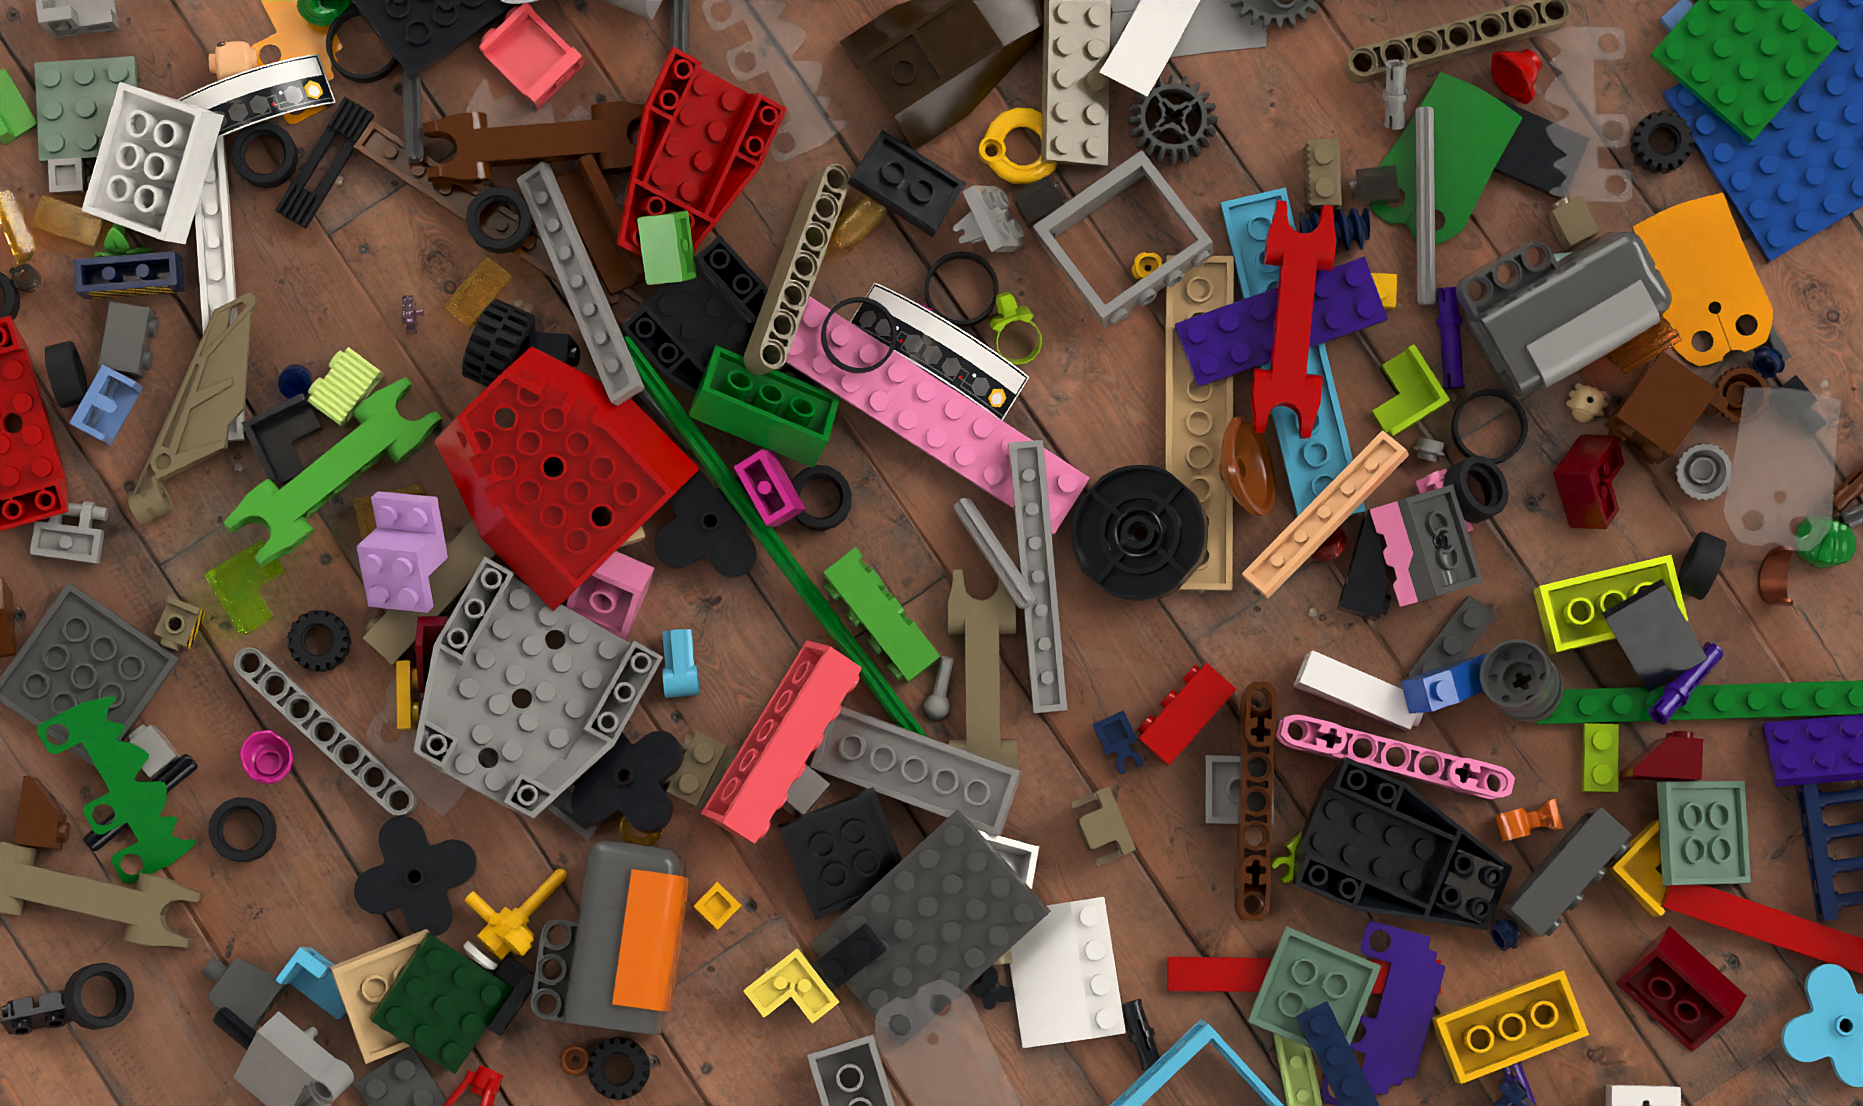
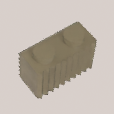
M1309 139L1302 150L1304 152L1302 158L1305 159L1303 162L1305 166L1303 169L1305 172L1303 184L1306 186L1304 188L1306 192L1304 204L1307 205L1305 211L1309 213L1311 210H1315L1317 213H1321L1323 205L1333 206V212H1336L1342 205L1339 139Z

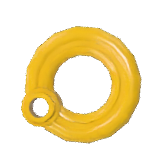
M1017 107L1002 112L990 123L984 139L979 145L978 155L1000 178L1012 184L1031 185L1047 178L1056 169L1058 164L1041 162V155L1034 163L1029 165H1017L1005 155L1006 146L1003 141L1012 129L1027 127L1035 131L1040 136V139H1042V113L1032 108ZM992 147L996 150L997 155L990 157L986 154L985 149Z

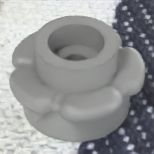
M1418 437L1416 446H1412L1413 450L1418 451L1417 458L1436 462L1437 457L1445 456L1442 453L1444 443Z

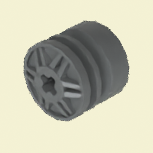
M1510 639L1497 644L1487 653L1481 664L1480 681L1483 691L1508 718L1519 723H1534L1546 719L1557 709L1563 698L1564 681L1561 671L1538 645L1526 639ZM1526 682H1528L1529 686L1527 690H1525L1524 686Z

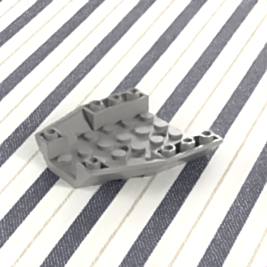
M484 556L433 646L413 753L441 773L495 803L534 819L615 745L663 656L636 641L632 643L625 641L563 605L558 606L553 611L528 585L513 578V572ZM551 631L559 632L564 638L563 647L557 650L550 649L545 643L546 634ZM525 690L529 693L531 703L527 708L520 709L513 704L512 694L515 691ZM484 749H491L497 754V764L492 768H485L479 763L478 755Z

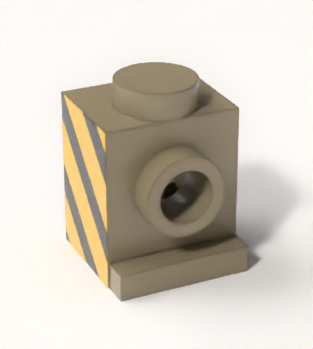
M168 596L167 604L154 634L162 637L159 644L179 651L182 645L191 649L206 611ZM178 618L182 623L181 628L173 631L171 624L174 619Z

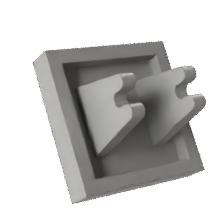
M973 185L962 191L971 212L953 226V230L956 232L965 231V234L959 238V243L971 242L976 244L986 241L991 252H1015L1025 246L1021 238L1024 236L1023 230L1018 221L1012 219L1007 208L1009 207L1008 198L1001 189H998L997 186Z

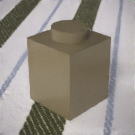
M1567 196L1552 204L1554 210L1546 217L1565 252L1594 238L1600 232L1582 196L1574 200Z

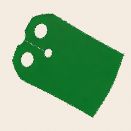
M1440 72L1419 106L1432 107L1434 110L1435 209L1441 211L1445 217L1444 226L1439 230H1435V245L1449 240L1463 230L1495 166L1523 119L1515 111L1486 91ZM1416 113L1373 175L1370 184L1372 211L1391 225L1394 223L1406 225L1412 233L1411 236L1417 238L1415 207ZM1391 187L1400 188L1405 194V201L1398 208H1391L1384 202V194Z

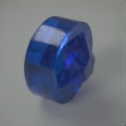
M298 364L285 367L278 379L280 392L289 399L301 393L307 396L313 384L311 372L306 367Z

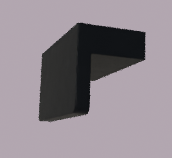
M509 956L504 958L494 973L495 976L513 987V990L488 1025V1029L499 1036L503 1035L531 994L535 973Z

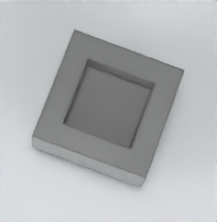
M83 158L48 159L50 194L86 193Z

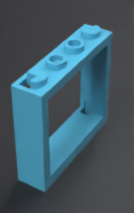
M1201 1018L1110 1106H1142L1208 1042L1214 1046L1268 1106L1284 1105L1219 1034Z

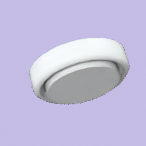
M467 940L463 945L465 952L487 970H495L498 966V963L471 941Z

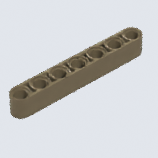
M1531 0L1358 47L1351 52L1344 67L1345 74L1350 81L1357 84L1385 78V63L1388 61L1385 52L1388 50L1397 51L1401 56V61L1407 62V72L1554 32L1569 17L1570 5L1567 0ZM1545 8H1556L1560 13V19H1550L1545 13ZM1523 16L1528 21V27H1517L1513 22V17ZM1484 24L1492 25L1496 29L1497 35L1494 37L1486 36L1483 34L1481 26ZM1449 34H1461L1465 39V44L1462 46L1454 45L1449 39ZM1422 41L1428 42L1433 48V53H1421L1417 48V43ZM1356 59L1365 60L1369 64V70L1366 72L1358 71L1355 69L1353 61Z
M831 164L813 173L808 179L744 354L745 367L754 375H764L779 369L786 362L849 188L847 183L850 176L842 165ZM816 207H818V209L820 210L821 215H819V213L817 212ZM806 236L809 238L810 244L807 242ZM795 264H796L797 267L799 268L800 274L797 272V270H796V268H795ZM784 293L787 295L789 303L786 301ZM773 323L777 325L778 332L774 329ZM763 352H764L765 355L767 356L768 362H766V361L764 360V358H763Z

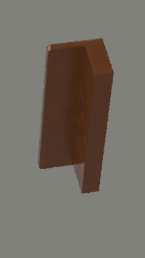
M592 153L579 158L577 169L555 177L585 247L608 293L613 295L646 281L643 258L617 245L622 213Z

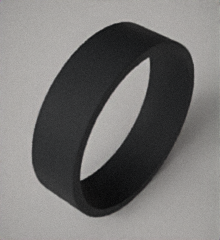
M356 8L346 10L332 22L326 37L327 53L333 66L342 76L354 82L371 83L383 79L397 66L398 62L394 57L384 68L367 75L348 72L335 61L332 52L335 33L347 20L361 16Z
M965 251L952 252L938 259L930 268L925 281L927 305L934 313L955 326L970 327L982 322L990 315L996 305L995 299L999 290L998 279L992 266L981 256ZM969 259L975 261L988 271L993 280V300L987 310L976 318L970 320L950 319L941 314L930 299L929 283L931 277L942 264L950 260Z
M866 297L848 298L838 303L826 316L821 330V342L826 356L838 368L851 373H866L880 367L891 356L897 340V328L891 313L881 303ZM864 303L871 305L885 316L890 325V348L886 356L872 366L864 368L848 366L840 362L829 349L826 339L828 321L835 311L847 304Z
M1484 389L1469 395L1457 407L1452 418L1451 433L1458 450L1466 458L1474 456L1475 454L1466 448L1459 436L1458 418L1462 408L1468 401L1479 396H1495L1505 400L1515 409L1519 416L1521 435L1511 453L1500 458L1489 459L1498 464L1512 457L1522 447L1528 432V421L1522 405L1512 395L1497 389Z

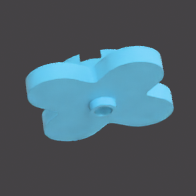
M1835 964L1816 966L1808 973L1804 984L1810 1009L1807 1013L1796 1016L1785 1024L1781 1033L1782 1047L1791 1058L1801 1062H1813L1829 1057L1833 1070L1840 1081L1849 1086L1863 1087V993H1857L1851 976L1844 968ZM1843 1019L1848 1021L1846 1032L1840 1029V1022Z

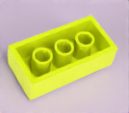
M1672 555L1553 582L1533 589L1549 654L1552 655L1615 640L1616 637L1602 613L1660 579L1664 581L1684 618L1688 621Z

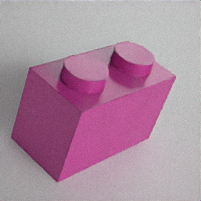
M762 449L734 466L766 526L778 527L806 510L773 451Z

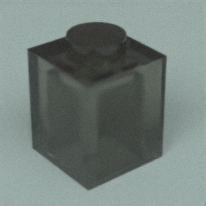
M1396 165L1356 169V179H1350L1352 199H1359L1360 207L1400 203Z
M1049 175L1013 193L1012 201L1028 229L1064 204L1062 200L1066 199L1058 181L1052 182Z

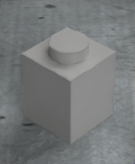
M150 724L146 727L141 725L128 736L131 740L128 743L139 746L149 754L148 760L142 766V769L149 778L155 779L181 757L157 726Z
M806 765L800 778L794 780L788 789V798L782 807L794 817L798 812L804 815L811 810L830 787V784Z

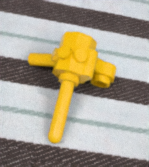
M562 868L555 870L519 908L514 907L510 910L505 906L500 913H496L479 895L472 891L464 901L488 923L476 938L500 961L510 951L514 955L518 954L522 957L532 947L530 943L534 940L533 937L535 936L526 926L529 922V916L566 880V870Z

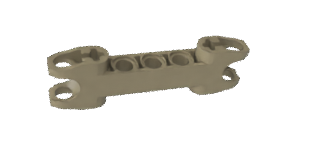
M953 570L952 588L947 605L948 635H965L966 740H949V745L1018 769L1017 739H1000L999 634H1016V603L999 577L997 591L990 599L982 601L973 599L966 592L963 570Z
M0 842V912L21 916L24 900L127 923L123 940L147 946L190 948L192 939L172 931L167 924L166 913L170 906L177 901L201 902L202 892L185 887L172 879L145 873L139 874L137 886L134 889L33 865L37 852L36 848Z

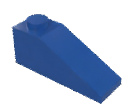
M1486 653L1401 680L1409 714L1432 712L1459 703L1482 692L1480 671Z

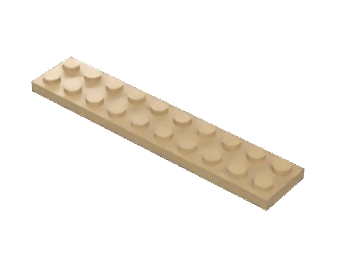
M1167 255L1166 262L1176 255ZM1211 256L1204 261L1202 267L1195 268L1194 266L1185 272L1184 278L1179 283L1170 288L1166 286L1165 470L1172 473L1198 496L1208 523V543L1205 556L1200 566L1179 589L1184 591L1233 590V496L1219 473L1220 449L1224 432L1233 419V376L1197 388L1174 325L1175 323L1234 303V256Z

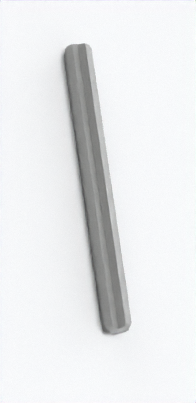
M1425 106L1418 107L1415 110L1417 301L1419 305H1433L1436 302L1434 110L1432 107Z

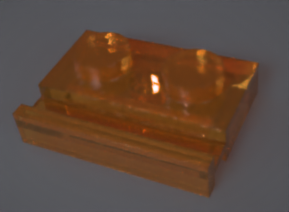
M1660 315V322L1605 356L1616 367L1618 366L1623 374H1626L1660 352L1681 341L1678 330L1673 329L1671 324Z

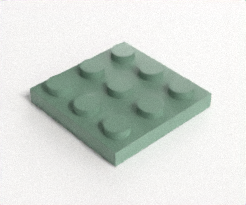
M135 56L34 63L39 161L42 164H46L48 159L78 157L83 158L84 161L96 160L119 82L138 87L137 58Z
M1745 781L1657 782L1663 886L1751 883Z
M1285 926L1246 1022L1311 1048L1295 1016L1324 1001H1328L1350 1045L1381 966Z

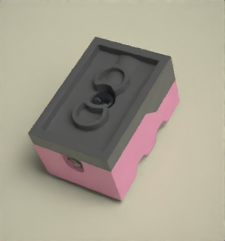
M1453 484L1370 509L1376 532L1384 535L1387 544L1383 551L1386 564L1394 567L1397 576L1393 587L1400 607L1483 582Z

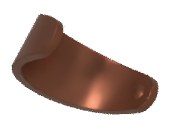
M1776 547L1763 559L1757 582L1759 595L1765 603L1784 606L1793 605L1794 600L1788 598L1787 576L1790 559L1795 552V547Z

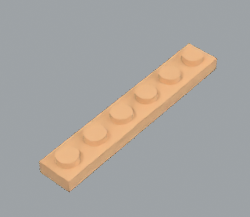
M1382 430L1242 573L1244 579L1268 599L1409 456L1407 450Z

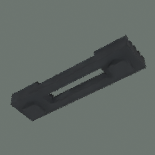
M344 96L297 178L291 183L276 208L277 213L307 229L353 153V146L370 121L373 120L375 116L373 112L368 111ZM337 133H340L347 137V140L313 194L304 189L333 139Z

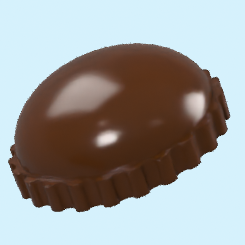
M1737 366V368H1730L1729 371L1726 370L1723 375L1719 376L1720 379L1716 381L1715 388L1728 400V406L1723 410H1718V412L1722 413V417L1727 418L1728 421H1734L1736 424H1747V422L1753 423L1754 420H1758L1761 415H1764V410H1767V404L1770 402V392H1768L1769 386L1766 385V380L1761 377L1760 373H1756V370L1749 367Z

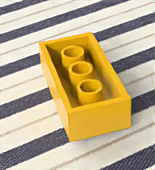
M1564 970L1552 971L1431 1018L1454 1081L1459 1084L1589 1035Z

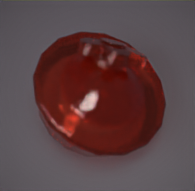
M1338 527L1311 557L1317 561L1327 562L1340 556L1347 545V536L1344 530Z

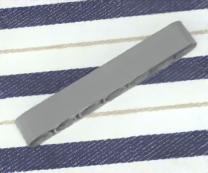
M251 647L243 648L236 654L234 667L238 674L383 808L396 816H409L416 810L418 798L414 790L262 651ZM251 655H257L260 661L259 667L256 671L248 673L244 667L245 660ZM280 677L285 684L284 690L279 695L273 696L269 691V684L274 678ZM306 700L309 704V713L304 718L298 719L294 715V706L297 702ZM325 723H331L334 727L333 737L329 741H321L318 735L319 728ZM349 746H356L359 750L358 760L353 764H346L343 759V752ZM378 768L384 774V781L380 786L374 788L368 783V775L373 769ZM404 791L409 797V804L405 809L399 811L395 809L392 801L395 794Z

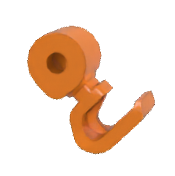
M1556 798L1546 801L1540 809L1526 812L1524 807L1495 815L1502 842L1531 835V829L1541 826L1554 830L1563 828Z

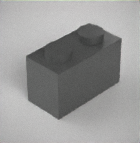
M110 301L98 368L103 364L122 375L144 378L146 370H150L153 363V351L150 350L152 337L156 338L159 330V318H156V312L150 307Z

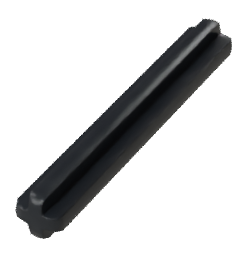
M184 754L151 782H165L168 793L194 772L198 765L189 754ZM115 812L102 821L100 825L110 824L114 820ZM127 822L105 834H96L92 830L84 836L83 840L92 851H98L129 824Z

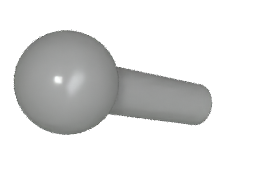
M940 657L933 694L926 698L923 705L925 714L932 720L944 719L950 712V702L946 697L954 661L950 657Z

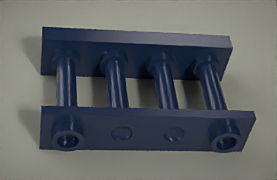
M1817 783L1795 786L1817 921L1839 919L1838 911H1841L1842 907L1863 905V891L1839 894L1838 891H1834L1832 878L1838 873L1863 870V856L1833 860L1832 857L1828 856L1827 844L1830 843V840L1862 836L1863 822L1828 826L1826 823L1823 824L1821 810H1824L1825 806L1863 801V787L1823 793L1822 790L1817 789Z

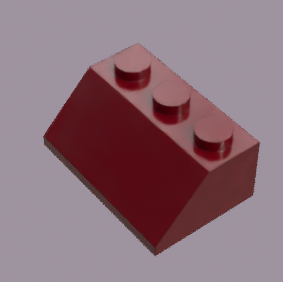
M1670 926L1643 950L1616 981V984L1691 1052L1731 1021L1747 996Z

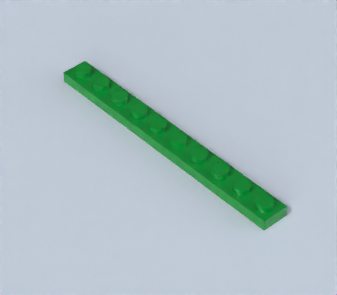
M1863 680L1698 685L1690 694L1688 703L1683 707L1680 706L1668 721L1863 714ZM1665 686L1657 687L1649 693L1645 687L1565 689L1557 709L1546 719L1535 722V725L1654 721L1649 716L1648 710L1662 696Z

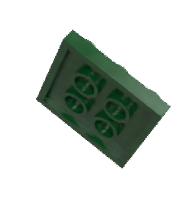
M427 932L369 1019L456 1074L513 990V987Z

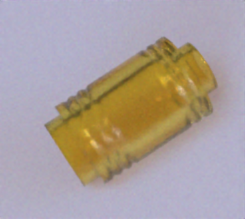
M862 195L837 218L830 242L839 251H842L844 248L849 252L852 251L855 246L885 220L884 216L887 214L885 207L868 196Z

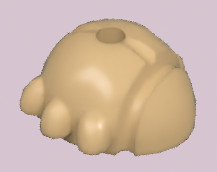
M1577 383L1575 385L1576 390L1569 392L1571 399L1566 402V405L1572 409V415L1578 422L1589 423L1595 420V417H1603L1605 415L1603 408L1608 406L1607 401L1604 400L1607 397L1605 391ZM1587 398H1591L1592 403H1588Z

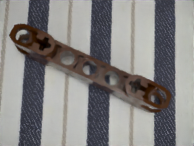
M623 101L594 104L591 106L592 120L488 128L486 113L470 112L457 113L423 123L424 137L447 139L455 145L457 151L451 162L427 168L428 182L449 183L460 186L486 184L493 181L492 167L539 164L542 161L545 163L578 161L579 158L591 153L594 159H596L602 174L631 172L636 147L629 142L627 131L631 126L641 123L644 104Z
M1252 682L1242 693L1240 703V765L1237 852L1234 869V909L1240 920L1263 921L1270 907L1273 760L1277 720V696L1270 682ZM1253 691H1260L1264 694L1266 698L1264 708H1256L1252 704L1251 695ZM1258 727L1259 731L1264 732V736L1258 740L1256 736L1251 735V730ZM1252 758H1258L1265 764V771L1260 777H1253L1248 772V762ZM1252 792L1261 794L1264 799L1262 809L1257 812L1250 810L1246 804L1247 796ZM1251 826L1258 827L1263 834L1262 841L1257 846L1250 845L1245 839L1246 830ZM1252 864L1255 867H1259L1260 870L1259 874H1255L1253 877L1252 874L1246 873L1247 866H1252ZM1249 895H1254L1259 900V908L1253 914H1249L1244 908V900Z

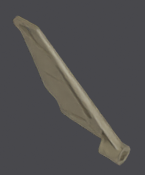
M247 293L215 309L212 313L134 492L128 494L131 512L141 525L174 510L172 499L162 481L228 449L230 425L245 410L251 314L258 306L257 296L252 293ZM243 303L246 304L247 307L230 324L232 308Z

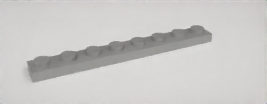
M542 161L518 177L517 182L610 402L619 406L645 389L552 169L549 164Z
M1043 440L1008 443L1019 568L1020 574L1036 596V601L1030 607L1023 608L1032 712L1067 710L1044 445Z

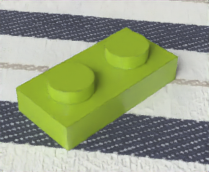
M1582 724V792H1618L1619 724Z

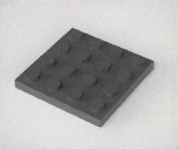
M68 582L0 677V702L38 727L40 723L82 702L116 696L115 702L108 708L109 711L106 719L125 725L123 732L117 738L118 741H124L181 659L81 589ZM53 724L47 729L46 734L61 744H64L69 738V731L62 724ZM82 742L69 748L96 768Z

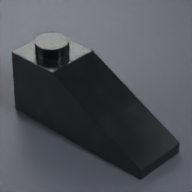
M1367 510L1363 516L1336 610L1376 621L1380 618V614H1387L1391 595L1386 594L1389 585L1379 533L1376 532L1370 510Z

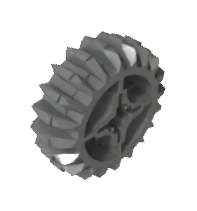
M1170 75L1166 85L1162 77H1158L1156 81L1157 88L1153 87L1148 96L1137 92L1135 99L1140 104L1131 103L1129 111L1136 115L1129 116L1127 123L1137 126L1130 130V137L1141 136L1135 144L1136 148L1140 149L1147 145L1148 148L1145 155L1149 158L1154 151L1159 153L1157 163L1160 164L1163 162L1164 156H1170V165H1175L1178 155L1181 156L1184 163H1188L1190 160L1189 151L1198 158L1202 153L1199 146L1209 148L1211 144L1206 136L1214 137L1216 134V129L1209 125L1216 124L1218 116L1208 114L1215 110L1216 105L1215 103L1204 104L1209 98L1210 93L1205 91L1198 95L1200 83L1196 82L1192 88L1187 87L1188 77L1186 76L1182 78L1181 84H1175V75ZM1177 96L1187 101L1180 105H1174L1162 97ZM1153 103L1157 108L1156 112L1160 120L1149 130L1145 120V113ZM1196 110L1200 126L1198 132L1192 137L1188 132L1189 128L1185 120ZM1168 114L1172 118L1181 115V117H1179L1177 126L1173 122L1164 125V123H1166ZM1164 135H1172L1179 142L1182 141L1183 143L1167 144L1158 140L1157 137L1161 138Z

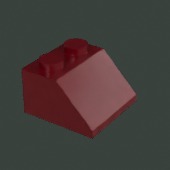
M1690 731L1666 733L1665 738L1655 740L1620 772V778L1667 782L1702 780L1703 739L1693 738V732Z

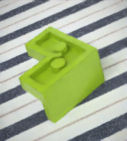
M1414 344L1381 366V369L1398 395L1370 413L1380 429L1394 438L1444 407L1450 401Z

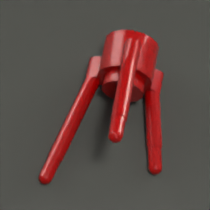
M481 1065L478 1066L475 1073L468 1070L463 1082L443 1106H452L469 1085L473 1086L470 1092L482 1098L480 1106H493L504 1076Z

